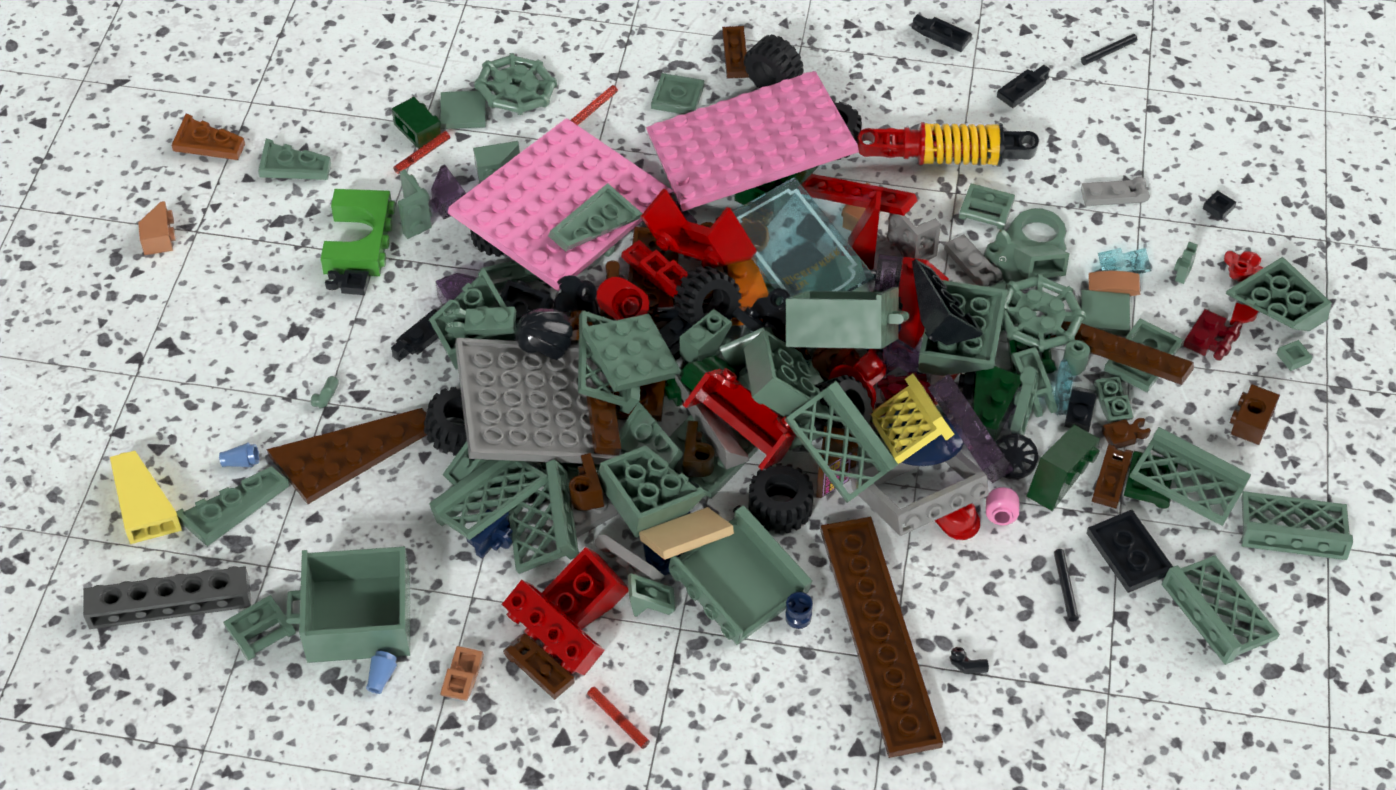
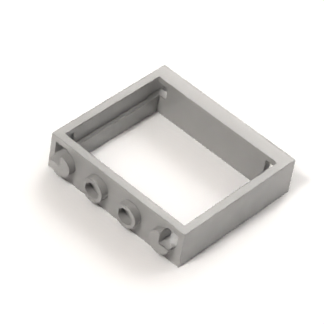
M959 452L955 457L946 461V463L964 480L900 509L877 486L919 466H912L901 462L858 496L897 534L902 536L988 496L989 491L987 474L963 453ZM865 462L863 464L862 475L873 477L879 473L872 463ZM858 466L850 469V473L858 474ZM851 478L852 490L855 491L857 479ZM862 480L861 485H863L867 481Z

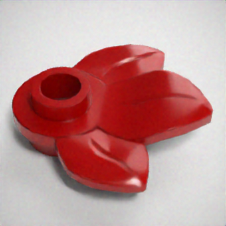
M1233 251L1225 253L1224 262L1229 265V276L1235 281L1242 282L1263 269L1260 266L1261 257L1255 252L1246 251L1241 255Z

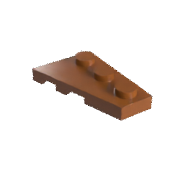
M186 113L171 146L175 152L239 160L245 146V141L243 137L227 130L211 127L206 121L202 120L199 122L194 120L192 115Z

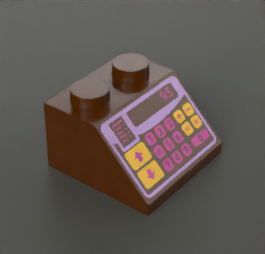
M832 427V434L844 436L845 429ZM823 437L821 450L825 449L826 437ZM830 438L829 451L842 453L843 440ZM848 441L847 454L857 456L859 445L856 442ZM828 456L827 465L831 470L840 471L841 458ZM846 459L845 472L850 473V469L856 467L857 461ZM820 467L818 469L816 498H822L836 489ZM844 477L843 484L847 483L850 478Z

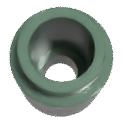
M1073 340L1067 343L1062 360V366L1067 374L1077 376L1086 369L1090 348L1085 342Z

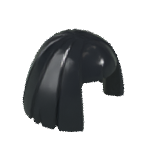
M540 308L529 311L520 318L516 326L515 337L518 341V346L524 352L534 353L539 351L549 358L558 360L565 354V351L568 350L572 339L570 337L573 335V329L570 326L571 321L569 317L563 312L556 309Z

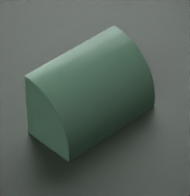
M1053 244L1014 248L1015 264L1019 273L1024 278L1036 277L1037 274H1043L1044 278L1066 276L1070 253Z
M771 327L760 328L720 346L719 348L727 363L734 370L747 365L744 348L763 330L774 335Z

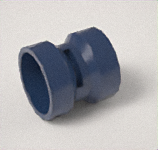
M795 592L787 598L785 620L789 626L795 629H803L810 624L813 609L811 597L806 593Z

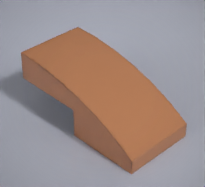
M1126 271L1090 272L1089 290L1130 294V296L1141 295L1140 275Z
M456 646L451 667L447 669L440 693L441 696L468 701L482 664L483 651Z

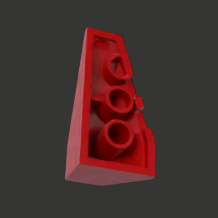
M881 191L875 193L849 235L847 247H843L850 257L860 258L863 269H874Z
M904 257L899 284V297H901V303L903 304L902 311L908 312L909 318L901 323L900 334H898V339L892 342L891 348L915 351L923 338L925 330L920 319L912 261L917 258ZM917 259L932 268L941 280L949 281V278L928 260Z

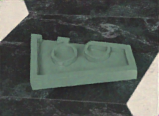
M266 138L258 170L259 177L328 180L331 159L328 156L308 150L302 152L294 150L288 144H283V146L274 144L273 140Z
M638 402L619 431L621 450L627 453L647 446L669 463L668 467L674 470L684 453L645 407Z

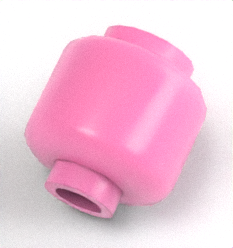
M999 487L989 492L986 498V516L989 521L997 525H1009L1016 521L1019 516L1020 506L1017 493L1006 487Z

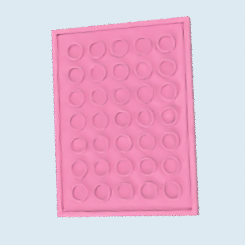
M816 71L806 72L800 76L786 79L779 83L765 86L758 90L741 94L737 97L720 101L708 107L699 108L696 111L678 115L672 119L657 122L646 127L648 136L682 212L859 152L855 139Z
M566 118L450 205L448 214L559 291L560 284L557 281L560 278L580 274L633 230L634 227L639 225L643 219L640 217V219L566 252L548 237L550 231L607 183L641 213H644L662 189H666L671 197L673 190Z

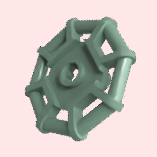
M509 53V56L493 61L486 60L482 63V70L478 79L474 81V87L480 91L488 102V106L492 109L496 107L516 112L517 115H523L524 112L539 107L545 108L550 104L549 99L554 88L557 87V80L545 69L542 61H534L515 56L514 53ZM507 65L510 66V67H508V68L501 69V70H498V69H497V68L504 67V66H507ZM538 73L543 80H538L535 75ZM489 75L494 77L493 81H487ZM538 90H544L540 95L536 93Z
M1037 274L1036 277L1016 282L1009 281L1006 284L1008 292L1002 324L1007 333L1006 337L1009 340L1014 339L1032 348L1036 347L1037 351L1042 353L1044 350L1067 345L1070 341L1075 340L1081 323L1086 319V313L1081 310L1073 294V288L1044 278L1043 274ZM1036 286V289H1032L1026 294L1020 291ZM1042 287L1051 290L1055 293H1058L1059 295L1056 297L1049 293H1046L1042 291ZM1012 297L1018 301L1016 307L1008 306ZM1064 300H1066L1071 312L1065 311ZM1035 311H1041L1045 315L1037 317ZM1010 317H1014L1015 320L1017 318L1018 326H1014ZM1064 321L1071 322L1067 331L1061 328ZM1052 333V335L1057 336L1054 338L1044 340V337H1046V335Z

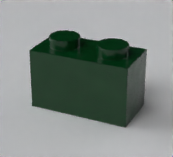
M415 97L391 108L394 125L418 149L441 138L440 127L442 125L436 115L433 116L428 111L426 105L420 103Z

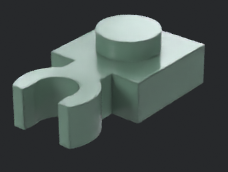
M1189 241L1182 258H1178L1174 270L1177 271L1175 281L1182 284L1185 283L1192 270L1198 244Z

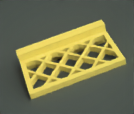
M914 374L905 379L909 385L908 387L873 410L871 414L872 422L898 464L941 434L945 440L955 435ZM910 409H914L912 413L908 414ZM917 420H921L919 424L915 425ZM893 423L891 428H887L889 424ZM910 433H914L912 437L907 438ZM900 434L898 439H894L896 435Z

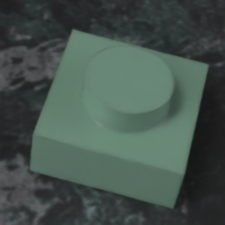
M1299 340L1279 347L1276 353L1290 371L1311 363L1313 358Z

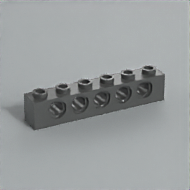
M233 566L228 569L204 570L199 573L176 574L163 578L152 577L141 581H124L119 584L96 585L90 588H83V616L89 630L248 608L251 606L250 579L246 566Z

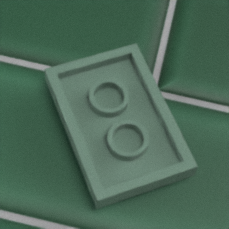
M1141 318L1125 337L1128 340L1172 355L1177 353L1183 342V339ZM1110 359L1104 367V371L1115 377H1120L1121 380L1147 393L1159 378Z

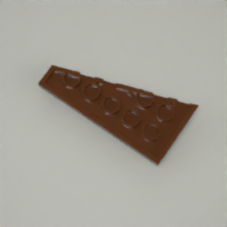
M423 408L266 450L268 456L303 500L310 504L425 437L424 421L426 412Z

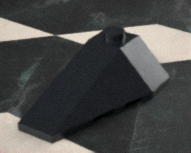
M914 259L912 267L921 322L926 329V336L933 342L938 340L945 345L980 337L983 332L969 313H963L959 308L961 305L959 300L946 291L948 287L934 270Z

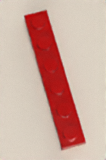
M811 174L798 188L803 196L867 208L875 193L881 191L880 211L902 216L909 212L918 201L915 193Z

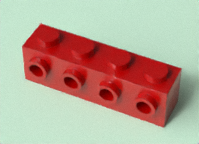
M524 580L517 584L501 604L508 610L506 615L516 624L521 622L526 627L524 632L532 639L537 641L539 638L544 643L542 648L555 658L557 655L563 660L561 666L571 674L577 672L585 676L605 651L536 587Z

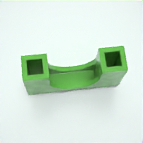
M334 189L331 203L334 222L364 223L372 227L373 230L365 238L357 241H324L320 258L323 274H328L330 270L344 274L345 269L369 271L370 276H380L381 268L386 266V253L384 251L389 248V235L387 234L392 231L391 214H395V200H391L390 191Z

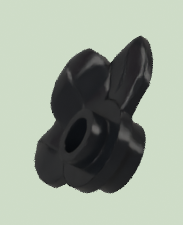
M574 275L560 278L557 283L560 284L561 292L555 298L554 309L561 312L579 310L589 312V303L597 295L595 285L591 281L580 280ZM585 288L586 292L582 296V291Z
M777 288L772 290L768 297L757 299L752 308L759 313V319H763L764 323L769 322L778 330L776 332L778 333L783 325H786V298L791 296L785 289ZM779 297H783L781 305L776 304V300Z

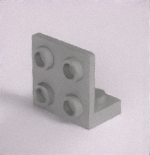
M889 214L887 239L892 245L896 246L903 258L910 257L929 260L937 256L941 224L936 218L915 227L905 215Z

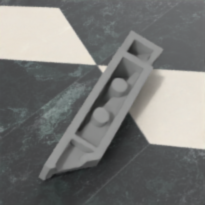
M675 375V381L681 389L682 399L685 402L692 390L681 381V376ZM703 403L688 407L694 420L698 421V427L703 432L705 440L713 447L715 457L719 456L725 469L749 461V456L738 444L739 442L727 422Z

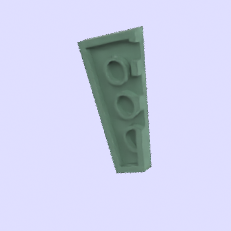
M607 183L550 231L548 237L566 252L640 219L643 213Z
M271 466L242 480L241 485L235 488L227 487L219 491L220 495L207 501L203 498L195 502L196 506L186 511L182 508L176 511L179 521L208 547L288 488L289 483L283 475Z

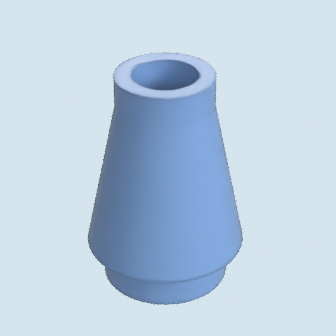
M248 442L228 451L220 452V464L222 467H253L255 464H259L258 448L256 444L250 445Z
M376 651L375 656L371 657L368 684L366 686L368 691L376 694L382 693L384 686L397 667L395 663L397 658L394 655L384 651Z

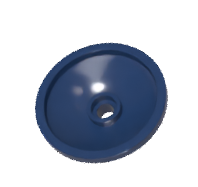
M943 417L955 435L945 440L941 434L902 461V463L912 466H931L952 459L961 451L964 445L962 428L954 421ZM917 420L915 425L919 424L921 420ZM910 433L907 438L912 437L914 433ZM900 434L896 435L894 439H898Z

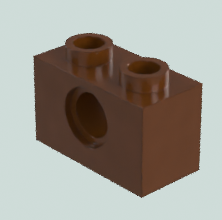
M1251 384L1248 393L1242 392L1238 402V406L1241 407L1240 410L1235 409L1229 423L1233 424L1231 435L1260 445L1277 406L1280 394Z

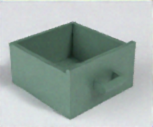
M892 287L884 292L804 291L786 298V347L884 348L898 339V324L905 322L909 318L908 312L898 311L899 287Z
M405 546L314 553L302 550L301 590L289 591L287 593L286 622L289 624H299V635L307 663L370 659L372 656H375L376 651L388 652L395 657L410 656V571ZM300 600V614H293V601Z

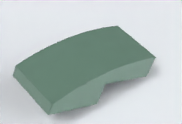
M1120 377L1096 379L1094 382L1095 391H1097L1100 406L1108 423L1133 419L1128 395H1124Z

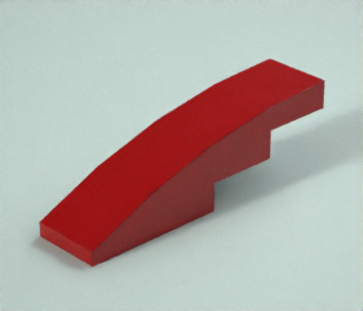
M640 240L622 252V259L652 284L673 298L678 293L676 287L681 285V278L688 276L687 271L674 259L669 262L658 250L652 252Z

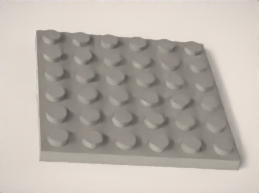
M456 339L455 349L469 459L549 462L555 459L558 463H582L581 455L591 453L594 464H600L619 456L594 454L587 397L578 393L579 345L570 344L565 354L560 359L554 360L539 351L534 353L524 352L518 346V341ZM591 359L586 360V363L592 370L598 368ZM602 372L596 374L604 384L608 382ZM590 378L586 380L587 387L598 388Z

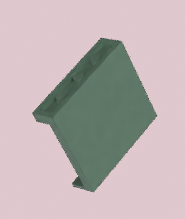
M744 505L735 511L734 518L729 521L733 525L734 534L687 551L678 558L676 556L671 557L669 564L671 576L686 587L688 595L703 606L707 617L715 620L721 627L723 635L729 640L732 639L736 645L786 609L787 598L795 592L807 594L812 584L811 578Z

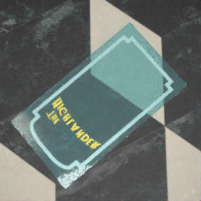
M795 177L733 211L757 250L752 260L774 289H785L790 296L804 291H853L874 279L872 272Z

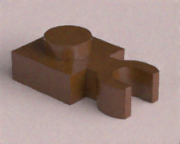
M1138 418L1133 424H1129L1126 419L1103 425L1102 433L1109 445L1116 446L1115 449L1134 445L1137 438H1148L1151 430L1150 428L1140 429V427L1144 426L1145 419Z

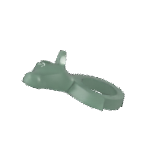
M1032 208L1023 211L1014 219L1007 232L1004 229H1000L995 242L987 245L984 256L994 267L1000 269L1006 284L1009 281L1024 280L1026 278L1019 273L1015 264L1014 248L1053 244L1066 251L1065 223L1054 212L1043 208ZM1040 222L1052 227L1057 236L1047 242H1037L1026 237L1022 228L1027 224Z

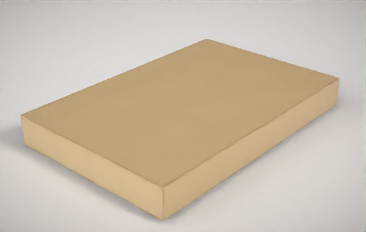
M708 507L639 532L640 540L665 560L734 534L733 525Z

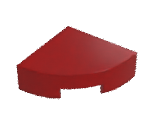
M1236 302L1229 325L1232 326L1234 322H1239L1241 325L1250 321L1253 322L1257 318L1259 311Z

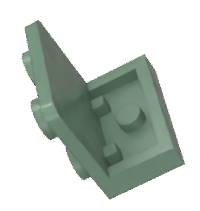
M404 169L400 171L404 199L398 201L403 234L409 239L432 228L430 219L432 212L428 205V201H430L428 192L424 188L421 189L416 178L412 174L409 175Z

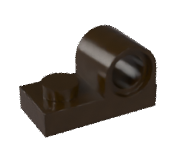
M690 420L687 423L683 474L687 477H707L714 471V449L711 445L702 443L703 432L698 431V421Z

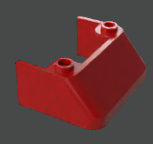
M662 189L641 215V218L657 240L656 244L665 251L671 250L703 260L715 267L749 261L757 252L729 207H726L711 228L687 221L668 191Z
M716 369L706 372L683 403V406L688 408L700 403L705 404L767 456L758 466L761 470L780 462L796 436L784 420L787 417H782L766 405L757 403L752 398L751 391L737 381V376L729 369Z

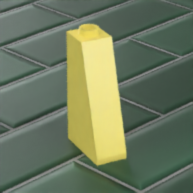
M136 451L110 457L124 529L129 543L133 544L182 531L176 511Z

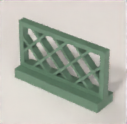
M582 311L579 315L578 393L620 405V412L629 414L640 401V386L618 391L619 396L612 394L608 389L610 386L609 382L604 384L596 375L599 372L603 373L582 334L584 328L589 327L587 321L598 325L614 320ZM591 359L598 368L592 370L586 363V360ZM590 378L598 388L587 387L586 380Z
M837 381L784 419L846 503L899 465ZM821 398H824L829 405L828 415L816 413V403ZM811 407V412L805 411L806 409ZM798 415L810 416L809 429L800 428L794 418ZM815 417L828 419L827 432L813 430ZM832 420L842 422L845 426L844 436L831 433ZM813 435L826 437L824 450L815 449L812 445ZM830 438L843 440L842 453L829 451ZM848 441L856 442L860 446V457L847 454ZM828 456L841 458L840 471L830 469L827 465ZM846 459L859 461L858 474L845 472ZM864 462L872 463L879 473L873 477L862 475ZM844 477L857 479L856 490L851 494L843 486ZM862 480L867 481L863 485H861Z
M1160 427L1154 433L1152 440L1130 474V478L1221 526L1224 525L1251 477V474ZM1153 450L1163 455L1165 459L1154 460L1151 451ZM1178 463L1186 467L1188 471L1177 472L1174 464ZM1168 465L1171 473L1160 475L1157 466ZM1151 467L1154 476L1147 477L1139 473L1140 469ZM1201 475L1209 479L1211 483L1200 485L1197 476ZM1191 477L1194 486L1183 487L1180 478ZM1174 479L1177 488L1170 489L1164 485L1163 481ZM1224 487L1235 494L1224 497L1220 488ZM1214 489L1217 498L1207 499L1204 490ZM1197 492L1201 501H1192L1186 493ZM1221 504L1224 514L1221 516L1213 512L1210 505Z
M555 459L547 462V469L541 471L548 475V483H546L542 491L537 490L534 492L538 494V497L533 505L526 504L529 498L527 497L508 511L510 529L513 531L511 537L515 568L519 574L564 556L571 560L579 554L567 471ZM537 478L526 479L525 483H532ZM520 480L512 482L507 486L518 485ZM514 493L506 494L507 498L514 496ZM547 498L550 500V504L545 512L538 508L544 499ZM522 507L529 511L523 520L520 521L517 519V515ZM537 513L541 515V518L536 526L528 525L534 514ZM550 519L553 521V526L549 532L541 531L547 520ZM525 528L531 530L532 532L526 541H520V536ZM539 534L545 538L538 549L531 545ZM551 540L556 542L557 550L550 553L544 552ZM528 550L535 552L530 561L523 563V557Z
M488 460L431 501L429 505L439 525L444 526L447 524L470 540L548 483V475L525 461ZM537 478L532 483H525L526 479ZM520 480L518 485L507 486L508 482ZM517 492L513 497L505 498L506 494ZM500 495L499 499L488 500V496ZM497 507L493 512L485 513L486 508ZM480 509L479 514L468 515V511ZM477 522L469 529L465 527L466 523Z
M1242 492V547L1341 560L1348 559L1353 545V535L1349 531L1347 504ZM1249 501L1258 502L1262 507L1256 509L1249 504ZM1284 505L1288 510L1281 512L1275 506ZM1308 508L1314 513L1308 516L1301 509ZM1268 510L1276 517L1269 520L1262 513ZM1327 512H1339L1340 517L1334 519ZM1295 514L1302 521L1295 523L1289 516ZM1321 517L1328 524L1322 527L1315 519ZM1256 518V519H1258L1261 523L1250 522V520ZM1282 521L1287 526H1281L1276 524ZM1308 524V525H1309L1310 527H1312L1314 530H1312V529H1304V528H1302V527H1304V526H1306V525ZM1335 528L1340 533L1329 532V530Z
M1215 555L1181 569L1178 565L1169 568L1161 585L1225 665L1233 662L1236 656L1278 639L1280 635ZM1212 565L1218 572V576L1206 573L1205 568ZM1186 575L1199 578L1198 584L1192 583ZM1203 580L1216 583V590L1202 586ZM1221 585L1231 588L1234 596L1220 592ZM1201 593L1214 597V604L1208 603ZM1219 599L1232 603V610L1218 606ZM1237 606L1247 608L1250 616L1237 612ZM1217 613L1230 617V624L1224 623ZM1235 619L1248 623V630L1236 627ZM1254 625L1263 628L1267 635L1253 632ZM1233 634L1246 637L1247 642L1241 645Z

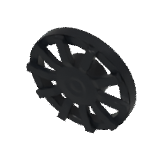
M1018 433L1003 435L992 446L990 453L991 464L994 470L1004 478L1022 479L1035 470L1038 463V450L1032 440L1026 436L1019 435ZM1014 439V446H1011L1008 440ZM1018 440L1024 441L1020 447H1018ZM1004 442L1007 446V449H1004L999 445ZM1027 445L1032 448V450L1023 451ZM996 450L1004 453V455L994 456ZM1034 454V461L1025 458L1026 455ZM1004 459L1005 462L1000 466L995 462L996 460ZM1026 462L1031 466L1029 469L1025 470L1022 464ZM1006 466L1011 467L1010 473H1006L1003 469ZM1019 467L1022 473L1014 474V468Z

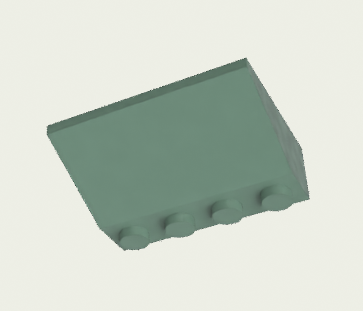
M942 280L948 287L946 291L959 300L961 303L959 308L964 314L969 313L974 318L983 334L978 338L945 345L938 340L937 342L930 340L925 334V329L919 353L918 372L945 376L993 369L1008 290Z

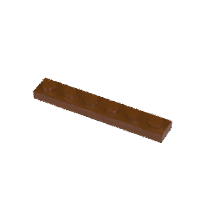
M1064 321L1061 328L1067 331L1071 322ZM1081 323L1075 336V340L1083 341L1089 346L1090 353L1183 385L1194 370V362L1083 323Z

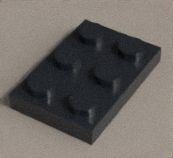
M1133 510L1102 521L1087 529L1086 534L1127 593L1165 578L1169 568L1173 567Z

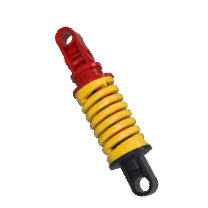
M921 122L916 130H911L909 127H904V129L865 128L858 135L857 145L858 153L864 157H903V159L915 157L918 159L919 165L933 164L935 157H937L938 164H942L944 158L946 164H951L952 158H954V163L959 165L961 158H963V164L968 165L971 158V163L977 165L978 159L981 158L982 165L992 164L1001 167L1003 159L1029 160L1033 158L1037 151L1039 137L1032 131H1004L1002 123L986 124L985 126L983 124H978L977 126L974 124H969L968 126L960 124L959 127L957 124H951L950 126L949 124H942L940 127L938 123L928 124ZM863 141H871L872 144H865ZM1023 144H1029L1032 147H1025Z

